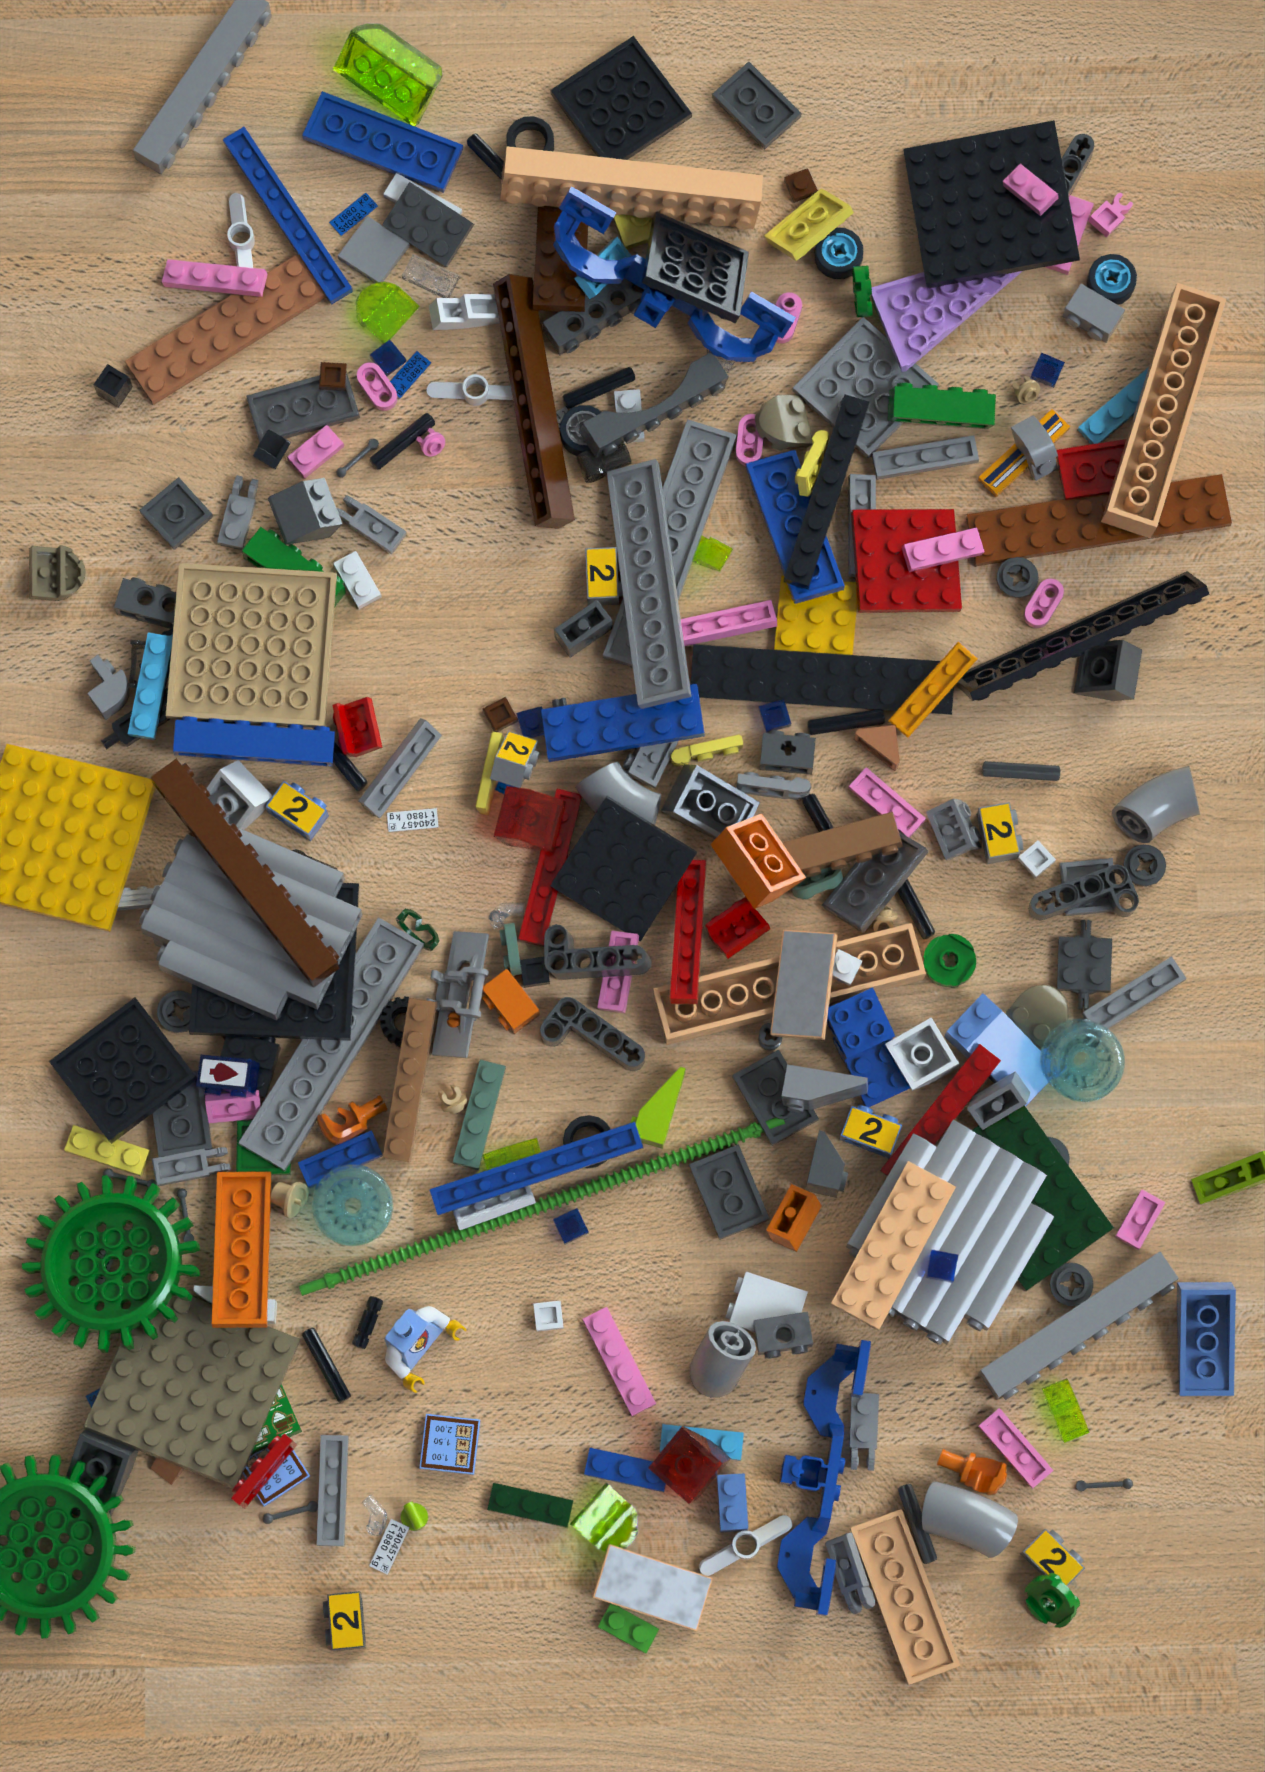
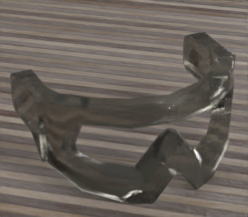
M130 640V644H132L131 670L127 688H137L138 681L134 680L137 650L145 649L146 642Z

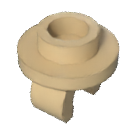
M1025 376V382L1021 386H1018L1015 382L1012 383L1016 398L1022 404L1033 402L1040 393V385L1036 381L1031 380L1029 376Z
M885 906L873 922L874 932L878 931L880 923L888 924V929L893 928V920L897 919V913L892 911L891 907Z
M452 1084L450 1085L453 1090L451 1097L447 1098L446 1094L442 1091L438 1092V1096L444 1102L441 1105L443 1112L455 1114L464 1109L467 1098L465 1095H461V1091L457 1086Z

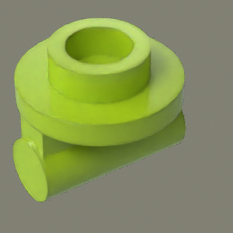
M413 1501L403 1506L404 1509L401 1512L402 1524L409 1527L411 1531L421 1530L428 1521V1513L425 1507L421 1504L413 1503Z

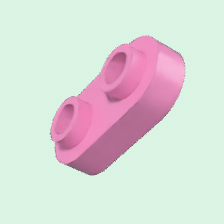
M790 292L782 294L778 298L776 306L796 318L784 338L778 337L776 343H786L792 339L801 314L802 301L798 295ZM792 302L794 306L788 308L785 306V303Z
M375 363L361 365L357 371V380L365 394L377 409L382 411L392 409L397 403V392L387 376ZM369 375H373L375 379L373 381H367L366 377ZM386 395L389 397V400L383 402L380 398Z
M755 414L745 415L739 422L736 458L744 466H746V463L760 460L762 456L763 438L760 437L757 431ZM752 426L756 431L749 433L747 428ZM746 451H751L754 455L752 457H746L744 453Z
M1046 579L1040 583L1024 611V619L1029 626L1041 628L1049 622L1064 594V588L1059 581ZM1052 591L1055 596L1049 598L1045 592ZM1038 612L1042 617L1035 619L1032 614Z

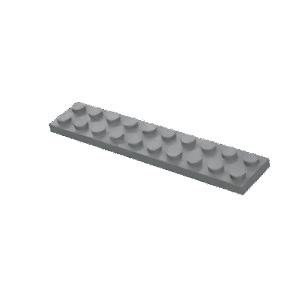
M688 419L663 486L678 602L737 439L736 434ZM623 598L603 653V658L633 668Z
M653 459L607 471L637 702L641 709L691 697L658 461Z
M378 917L355 957L351 1041L303 1039L240 1139L239 1145L281 1170L286 1171L316 1123V1117L324 1110L379 1021L380 1015L382 1016L383 1008L388 1006L387 1003L391 1001L424 947V943Z

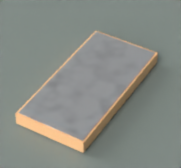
M783 930L770 1033L772 1036L825 1040L837 942L836 933Z
M608 1544L592 1598L697 1631L713 1578Z

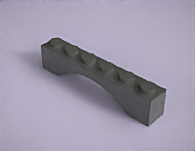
M710 352L690 364L679 388L660 404L632 413L603 411L585 421L579 433L595 457L602 454L605 456L610 455L623 442L629 444L635 441L641 432L645 430L651 432L661 425V421L667 418L672 420L678 417L686 407L694 408L704 401V397L710 394L712 396L718 395L725 389L729 376L716 356Z

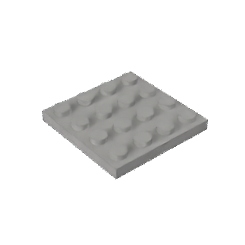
M862 317L793 387L792 391L796 395H800L803 401L833 428L845 394L869 401V407L855 447L864 456L869 458L872 452H875L903 424V422L888 421L889 390L897 386V383H911L913 388H922L923 385L939 386V384L916 363L907 371L901 372L888 338Z

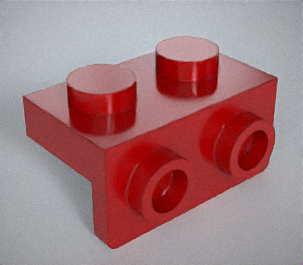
M364 697L345 705L340 703L333 704V721L338 729V744L343 754L358 757L383 748L372 698Z
M746 896L734 902L731 907L721 914L714 916L705 924L711 941L727 959L770 930L768 922L753 908Z

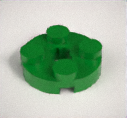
M853 266L852 278L856 317L873 316L872 302L870 301L872 285L871 279H869V266Z
M948 934L934 938L927 945L923 956V964L927 976L935 984L942 987L956 988L966 983L973 975L976 968V955L972 944L966 938L958 934ZM947 954V957H949V954L954 955V961L957 964L954 967L952 965L950 967L945 966V961L942 959L944 955Z
M1055 1573L1039 1575L1025 1588V1593L1027 1592L1028 1598L1025 1600L1028 1609L1044 1624L1051 1622L1056 1624L1054 1627H1064L1075 1617L1077 1608L1080 1606L1078 1597L1072 1593L1062 1582L1060 1576Z

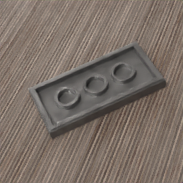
M348 374L346 375L345 391L320 390L319 375L247 395L259 442H261L268 429L287 439L322 429L326 425L330 427L359 419L360 415Z
M899 832L903 847L898 848V852L884 856L882 853L872 855V859L869 861L856 862L842 882L822 904L823 908L864 933L927 855L928 850Z

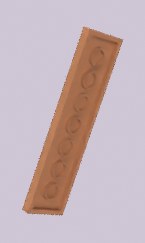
M299 254L267 272L262 297L232 294L130 357L125 363L149 400L155 405L326 298L325 293Z

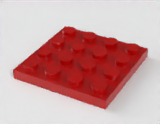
M954 509L852 510L851 524L858 613L960 612L962 610L958 561L909 572L902 551L904 544L956 533Z

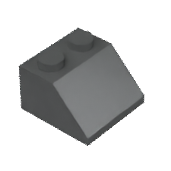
M325 478L302 481L268 497L285 545L330 538L342 525Z
M1125 640L1108 641L1107 644L1101 647H1092L1084 651L1079 660L1074 693L1110 701L1134 700L1142 649Z
M819 1130L805 1190L837 1198L839 1191L844 1192L848 1172L843 1171L845 1163L824 1131Z

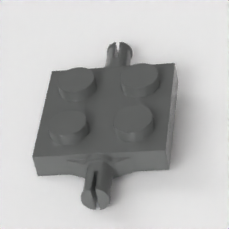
M1080 920V935L1075 937H1059L1057 989L1078 994L1077 1009L1082 1010L1084 1000V1010L1089 1009V995L1096 992L1111 993L1112 938H1096L1091 936L1092 921L1087 920V930H1085V920Z

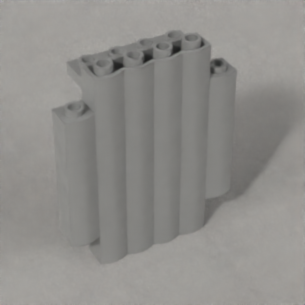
M238 828L243 835L240 838L245 845L250 843L259 855L256 858L261 865H268L275 875L272 878L277 886L282 884L291 895L289 901L293 906L298 904L307 915V918L304 920L310 927L315 925L323 935L321 941L326 947L331 945L340 957L337 960L338 964H340L363 915L362 909L336 898L345 880L344 873ZM187 834L184 840L179 839L174 849L176 857L172 863L168 862L162 874V877L165 879L160 887H155L151 895L153 904L149 910L145 909L139 920V924L142 925V933L153 938L155 945L161 947L156 958L159 961L160 970L276 1021L288 997L318 1010L335 972L313 988L195 837Z
M955 1120L951 1122L937 1147L913 1133L846 1246L850 1249L849 1254L856 1258L908 1161L956 1186L888 1313L891 1317L896 1314L903 1318V1324L912 1330L917 1331L919 1328L928 1333L926 1337L938 1345H941L942 1342L946 1345L948 1344L963 1317L968 1320L967 1324L977 1331L982 1329L987 1331L1054 1218V1216L1031 1203L1046 1178V1174Z

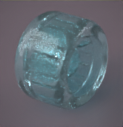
M1072 1019L1059 1024L1047 1035L1040 1052V1065L1046 1081L1059 1094L1077 1102H1092L1107 1096L1117 1087L1124 1073L1125 1055L1120 1041L1109 1029L1093 1020ZM1078 1052H1085V1062L1081 1065H1075V1055Z
M360 1164L340 1165L328 1171L315 1186L311 1200L312 1215L318 1228L327 1238L345 1246L364 1245L378 1238L389 1225L394 1207L392 1192L384 1178L373 1169ZM352 1197L357 1198L361 1204L360 1209L355 1213H349L345 1209L346 1201Z

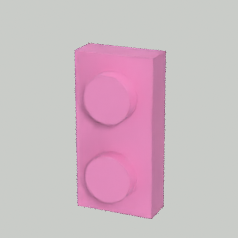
M1021 164L1003 180V186L1040 216L1058 200V193Z
M326 425L287 458L305 479L344 447V443Z
M259 1090L205 1095L209 1123L253 1119L261 1107Z
M1141 1190L1115 1237L1139 1250L1165 1202Z

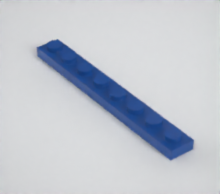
M242 127L224 138V145L296 253L299 254L325 293L330 304L332 305L352 293L351 285L246 128Z
M632 1122L429 1190L437 1215H442L644 1147L636 1123Z

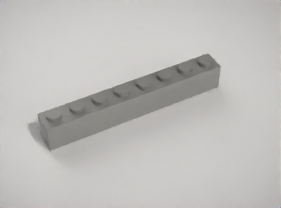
M235 0L133 149L137 161L161 175L166 168L169 169L173 165L176 157L175 154L179 148L185 147L189 140V133L193 128H197L203 119L202 114L206 108L213 106L219 89L221 87L224 88L228 84L231 77L230 73L234 67L240 66L247 48L255 44L258 38L257 33L261 27L268 25L272 17L269 2L265 0Z
M1158 1252L981 1369L979 1374L996 1400L1002 1396L1007 1400L1019 1392L1016 1387L1023 1382L1030 1385L1041 1377L1039 1373L1041 1370L1048 1367L1051 1371L1064 1362L1061 1357L1071 1352L1072 1355H1075L1086 1347L1084 1342L1091 1337L1095 1341L1109 1332L1107 1330L1108 1326L1114 1322L1119 1326L1131 1318L1129 1312L1135 1308L1142 1311L1153 1303L1151 1298L1159 1292L1163 1297L1176 1287L1173 1283L1179 1278L1163 1254Z

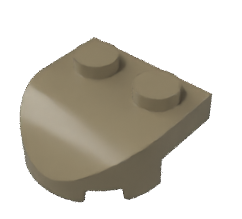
M777 395L761 405L760 410L755 415V424L760 437H766L772 443L771 448L782 451L786 447L807 448L812 445V435L805 405L800 395Z
M60 545L58 548L31 546L29 548V599L61 601L72 596L82 586L86 574L85 565L73 553L71 548Z
M1036 985L1028 988L1005 1013L1029 1039L1043 1050L1047 1049L1058 1033L1064 1028L1069 1018L1066 997L1061 991L1050 985Z

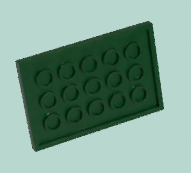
M1025 1105L983 1130L979 1125L972 1129L976 1134L990 1140L998 1147L1012 1153L1047 1175L1031 1203L1054 1216L1018 1278L1025 1291L1031 1289L1056 1269L1114 1229L1113 1225Z

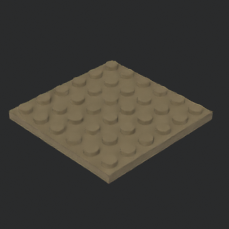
M172 1296L166 1306L175 1312L178 1320L175 1323L168 1321L162 1313H159L150 1320L158 1334V1338L154 1340L144 1332L143 1326L131 1330L134 1339V1349L128 1350L121 1342L86 1419L84 1429L234 1488L242 1477L279 1388L298 1348L300 1339L269 1326L267 1328H212V1304L192 1297L191 1301H185L177 1296Z

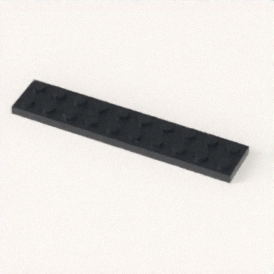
M1186 571L971 668L956 683V686L972 701L984 700L991 693L997 690L1008 689L1019 680L1033 678L1041 670L1055 668L1061 664V661L1079 657L1084 654V651L1092 647H1101L1112 638L1128 635L1134 628L1150 625L1155 619L1163 615H1172L1185 605L1200 602L1203 597L1210 595L1207 585Z
M693 644L691 685L697 684L700 698L897 711L940 661ZM954 687L931 711L932 714L952 715Z

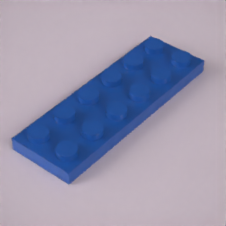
M323 91L302 134L303 139L392 174L397 173L408 180L442 193L445 192L463 151L462 144Z
M795 450L746 463L745 467L784 577L811 498V494L808 497L799 495L798 484L795 483V475L797 469H801V464ZM827 536L809 590L787 583L794 604L844 590L845 585Z
M697 684L690 685L691 697L644 709L638 706L637 694L541 709L548 761H560L705 737Z

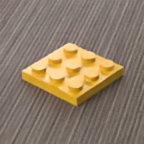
M781 576L774 650L853 655L857 611L856 582L843 581L845 587L842 591L794 604L788 585L784 583V576Z

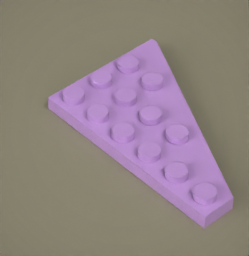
M1022 271L928 289L924 272L872 287V295L870 297L901 372H905Z

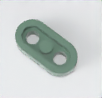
M830 867L822 869L819 875L806 877L792 888L793 895L796 898L809 899L815 894L836 888L843 880L841 869L832 870Z
M515 923L504 924V929L499 931L501 945H507L508 955L503 956L505 970L511 971L512 976L522 975Z

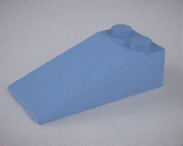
M983 993L946 1031L944 1036L966 1058L972 1055L979 1044L998 1057L1001 1062L988 1077L994 1083L1016 1071L1031 1092L1025 1107L1059 1072V1069L1013 1021Z
M1177 1282L1179 1396H1234L1236 1289L1232 1282Z

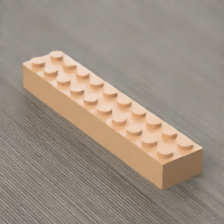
M507 146L502 171L500 201H507L512 204H533L538 207H560L572 186L615 211V215L624 214L633 215L638 218H653L655 213L659 212L677 221H686L690 224L704 223L716 227L731 226L738 229H754L762 201L763 175Z
M1180 283L1176 284L1167 306L1101 522L1151 538L1155 532L1224 309L1225 298Z
M912 923L836 942L835 955L838 949L862 960V964L850 986L832 978L829 1004L846 1000L872 987L875 992L924 980L926 972ZM780 956L700 976L698 1004H671V984L653 988V997L666 1045L772 1019Z

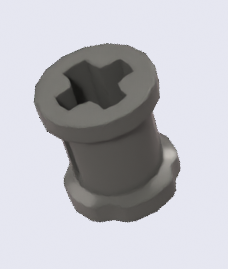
M772 1023L764 1024L760 1028L758 1037L760 1046L769 1051L777 1049L782 1042V1037H775V1041L773 1039L765 1040L766 1032L768 1034L771 1033Z

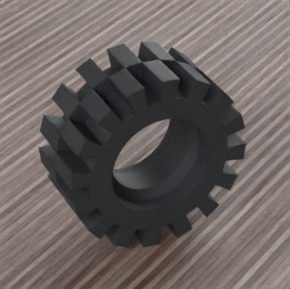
M404 996V999L397 997L395 1001H389L387 1003L388 1006L382 1010V1016L380 1015V1025L384 1036L391 1044L393 1042L398 1047L402 1043L403 1032L394 1026V1020L398 1014L407 1012L409 997Z

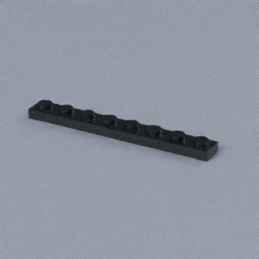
M844 395L787 567L784 583L809 590L869 407V401Z

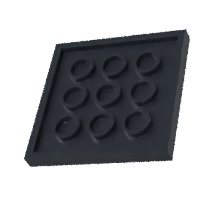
M634 36L550 90L552 97L597 157L628 160L692 118V112Z
M656 212L652 218L642 283L652 289H657L671 295L675 299H680L694 305L698 309L715 314L721 319L736 323L741 312L749 252Z
M606 796L550 886L626 933L638 934L639 941L641 942L694 859L697 851L609 796Z
M136 997L49 1061L111 1144L198 1080Z

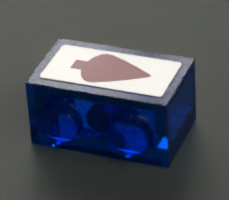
M201 1054L196 1086L204 1089V1094L221 1096V1092H230V1097L246 1099V1094L256 1095L260 1063L252 1059Z

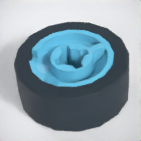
M835 228L815 246V263L818 269L829 278L846 279L851 277L853 266H861L863 244L860 237L849 229ZM841 250L844 254L835 256V251Z
M1107 254L1101 256L1093 262L1089 269L1087 287L1117 305L1123 304L1131 297L1136 286L1137 273L1135 267L1127 258L1121 255ZM1114 277L1116 279V283H1114V281L1111 280L1107 281V278Z

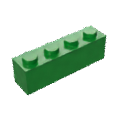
M897 383V386L889 390L888 421L980 429H989L995 425L996 394H988L986 389H973V392H963L961 387H948L947 390H938L936 385H923L922 388H913L911 383Z
M260 527L242 550L244 559L257 568L324 572L320 563L312 558L310 560L304 558L301 555V550L293 544L285 545V543L280 541L282 538L271 529L266 531ZM338 576L335 607L346 594L343 585L344 581Z

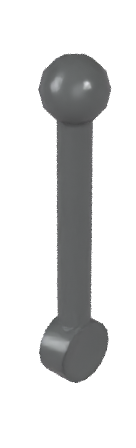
M371 439L368 443L369 445L343 468L337 469V476L340 478L345 477L346 471L370 450H376L379 447L378 440Z
M110 1168L103 1171V1176L108 1175L109 1178L113 1177L124 1181L127 1179L126 1175L115 1173ZM135 1178L137 1184L149 1187L152 1183L156 1184L154 1179L146 1181Z
M181 1188L177 1191V1197L180 1198L183 1218L188 1217L185 1199L187 1191ZM190 1229L185 1231L184 1242L194 1241V1236L191 1234Z
M1129 1478L1117 1482L1086 1483L1080 1480L1076 1483V1489L1080 1492L1087 1488L1124 1487L1125 1489H1131L1133 1486V1481Z
M311 1501L307 1506L273 1515L266 1513L262 1519L265 1524H270L273 1520L306 1511L316 1512L318 1510V1503Z

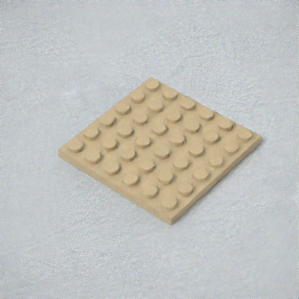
M179 563L166 718L182 719L183 716L198 718L199 721L217 718L231 723H235L236 720L251 722V724L271 722L280 726H288V724L303 725V727L312 728L315 726H325L337 573Z

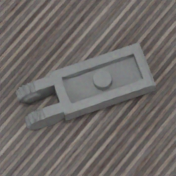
M236 476L217 540L218 545L239 550L244 549L256 504L255 497L259 480L252 479L249 484L247 498L239 496L243 486V477Z
M346 495L343 502L348 507L357 511V513L352 517L344 510L337 508L341 520L392 555L407 535L406 531L365 503L361 504Z
M745 772L744 774H738L736 788L745 794L803 800L804 797L810 794L811 783L808 779L800 777L790 781L785 780L781 776H770L768 778L760 777L757 773Z
M221 1147L205 1150L204 1148L153 1158L152 1164L156 1185L163 1186L209 1177L210 1174H217V1172L230 1171V1164L221 1163L208 1167L207 1158L222 1157L228 1154L227 1148Z
M863 1393L860 1398L851 1397L849 1439L851 1470H857L859 1465L858 1449H868L866 1466L868 1470L874 1471L878 1435L879 1394Z
M846 1533L826 1541L825 1544L830 1559L836 1560L835 1575L851 1613H860L863 1606L866 1609L873 1608L876 1601L873 1591L868 1587L869 1583L853 1534Z

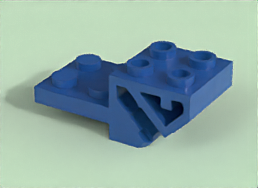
M873 987L829 1007L827 1025L834 1035L833 1042L841 1059L844 1060L850 1075L868 1078V1092L860 1095L864 1106L869 1108L910 1089L909 1084L885 1046L887 1042L893 1040L895 1034Z

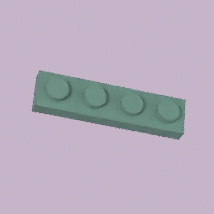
M484 1060L479 1061L453 1164L479 1170L506 1066Z

